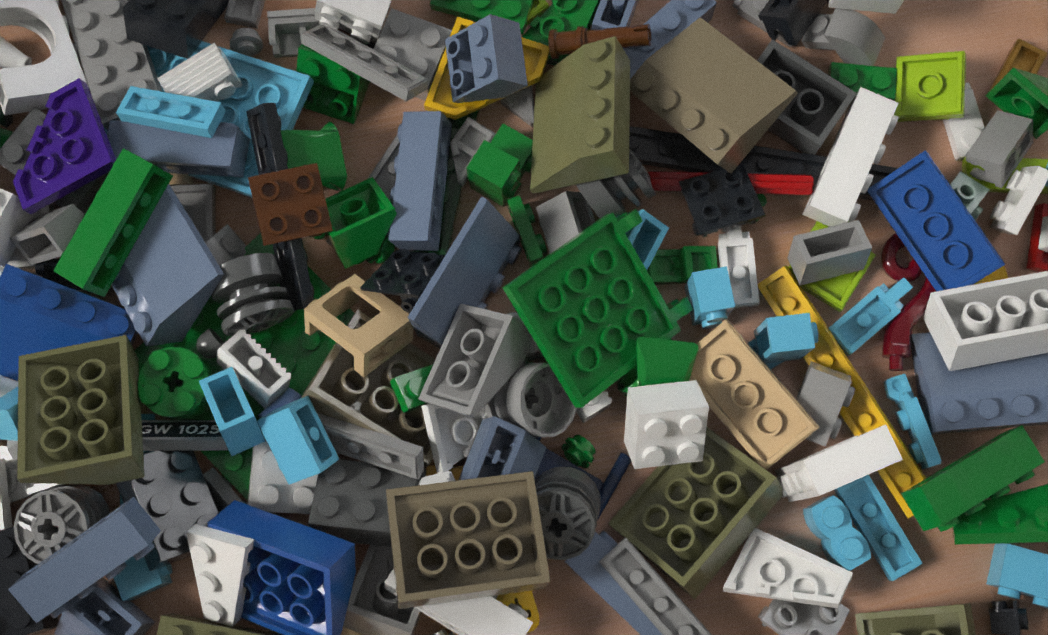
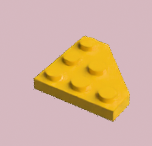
M457 16L450 36L475 22ZM521 37L527 84L531 86L541 80L550 55L549 46ZM445 48L424 103V108L427 111H442L446 117L457 120L503 98L454 103L452 101Z

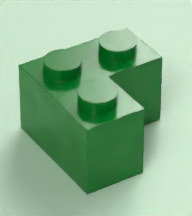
M502 123L491 143L484 140L466 168L470 188L504 207L507 199L516 197L522 187L520 180L524 173H531L533 140Z

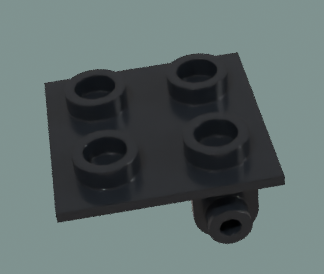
M743 164L738 165L732 174L725 169L679 181V186L694 220L692 227L695 236L702 235L704 238L707 237V234L718 232L719 229L722 232H726L727 227H731L733 230L737 226L747 223L755 224L757 219L766 216Z
M406 249L396 250L360 288L363 291L399 295L402 300V309L410 313L445 255L412 252Z

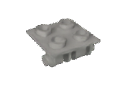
M773 599L769 607L765 606L758 618L761 619L760 621H762L764 627L768 626L779 635H837L850 610L841 603L838 608Z

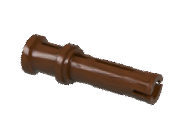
M650 24L631 27L588 30L584 26H579L576 30L558 32L557 29H550L548 35L550 55L552 59H559L560 55L572 54L584 44L616 36L622 48L651 46Z

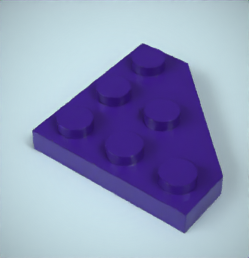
M80 78L50 94L45 106L49 109L42 126L37 125L27 148L30 155L24 169H18L13 180L22 209L29 214L35 213L109 172L116 161L88 85Z

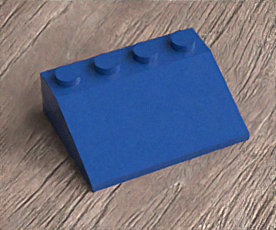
M5 265L0 276V375L18 381L19 356L123 335H127L133 346L138 332L135 330L133 322L124 308L14 266Z
M236 500L207 523L210 528L254 539L253 549L248 553L247 562L250 563L249 573L244 577L243 583L246 593L241 618L282 635H341L356 574L355 543Z

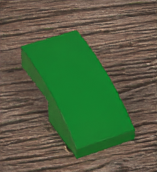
M684 246L681 249H658L647 272L655 285L687 283L692 272L718 268L716 246Z

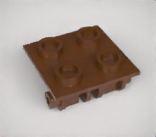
M317 163L248 177L264 246L307 236H320L322 233L333 231Z

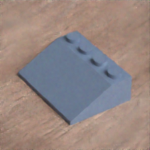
M169 184L112 283V287L121 305L124 306L133 322L135 330L139 333L146 346L182 342L224 275Z
M482 196L408 316L417 336L439 349L443 344L460 303L487 309L488 304L484 302L490 292L496 294L505 279V276L502 275L508 263L513 265L522 251V248L519 246L520 235L496 208Z
M930 332L911 334V353L918 400L931 435L1014 428L1023 425V427L1048 425V353L949 371Z

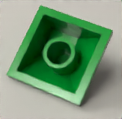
M1013 67L985 96L1003 112L1033 119V137L1037 139L1048 130V78Z
M371 177L325 198L333 231L326 232L345 269L360 264L367 258L377 254L397 215L387 196L375 179Z

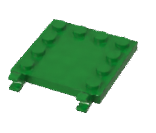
M636 209L630 213L624 212L617 218L614 213L606 214L502 287L575 408L584 407L637 365L636 340L638 337L670 340L681 331L677 321L693 310L687 297L680 301L674 299L668 304L665 303L626 236V232L643 221Z

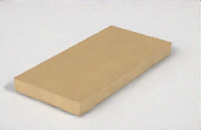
M728 319L724 320L697 343L699 349L689 381L697 380L708 406L756 463L765 470L770 468L820 427Z

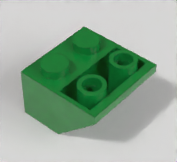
M301 44L298 47L296 72L308 75L314 81L303 108L354 124L370 81Z

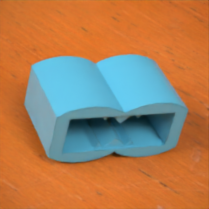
M834 495L823 497L803 509L805 522L810 531L821 539L824 555L829 562L851 571L871 559V552L866 539L858 530L852 527L850 513L840 499Z

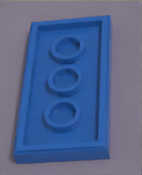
M927 150L868 188V193L936 292L973 285L1006 264Z

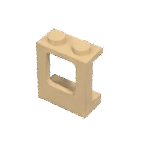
M354 274L344 282L335 285L331 291L319 299L313 300L304 308L305 333L310 336L316 331L321 330L354 356V370L365 377L412 342L414 328L408 319V312L404 311L382 293L361 290L360 287L365 281ZM359 297L380 311L378 315L358 329H351L336 318L359 302Z

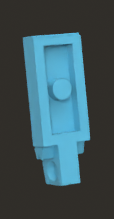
M902 278L891 288H888L884 283L877 286L828 328L846 356H850L901 312L900 309L904 305L899 299L913 288L905 278Z
M906 374L885 380L883 383L886 396L894 401L900 410L896 412L899 426L902 431H908L912 441L908 445L910 454L917 464L920 463L922 469L941 464L942 460L919 401L913 395Z

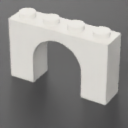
M0 0V26H20L35 32L46 42L51 53L48 59L38 64L0 69V105L4 115L30 112L33 107L39 110L48 109L45 106L51 93L78 78L87 83L85 73L80 65V57L76 45L72 43L69 36L70 28L67 17L61 15L59 10V0Z
M883 425L779 468L775 472L783 489L782 497H787L789 502L823 495L903 459L887 425Z

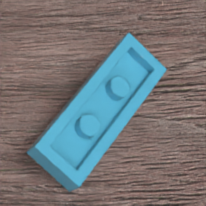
M130 86L116 114L124 122L212 138L226 110L221 102Z
M869 475L834 489L839 499L848 509L857 529L866 539L871 552L889 581H894L923 564Z

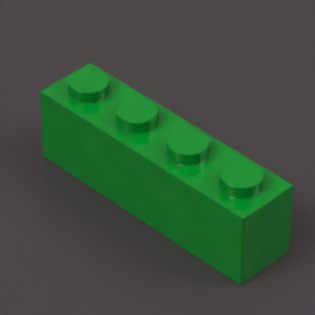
M123 148L53 271L80 288L105 297L173 175Z
M1023 425L1000 433L901 494L923 531L938 527L940 532H943L960 523L959 515L965 513L968 516L983 509L986 506L983 500L988 497L994 500L1011 491L1008 485L1012 482L1020 484L1035 476L1036 474L1033 469L1045 461Z

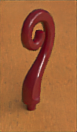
M895 233L886 241L882 249V267L885 273L897 282L902 278H905L908 282L915 281L920 277L922 270L914 259L909 262L907 268H903L898 264L896 260L897 252L905 247V245ZM925 277L920 291L901 309V312L890 321L886 328L882 344V357L889 359L890 371H903V359L911 357V333L913 327L925 314L930 293L936 292L927 277Z

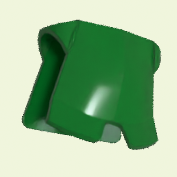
M328 122L320 131L281 130L284 148L288 154V169L317 163L322 186L339 192L343 191L347 173L339 131L332 122Z
M638 337L636 340L637 365L622 376L618 383V391L627 396L628 387L689 381L699 349L698 345L692 342Z

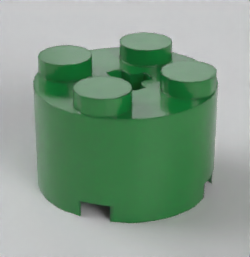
M168 347L162 350H155L149 355L140 370L138 377L139 398L142 403L156 414L172 420H193L210 409L199 380L215 374L206 359L188 349ZM182 380V387L175 388L176 382Z

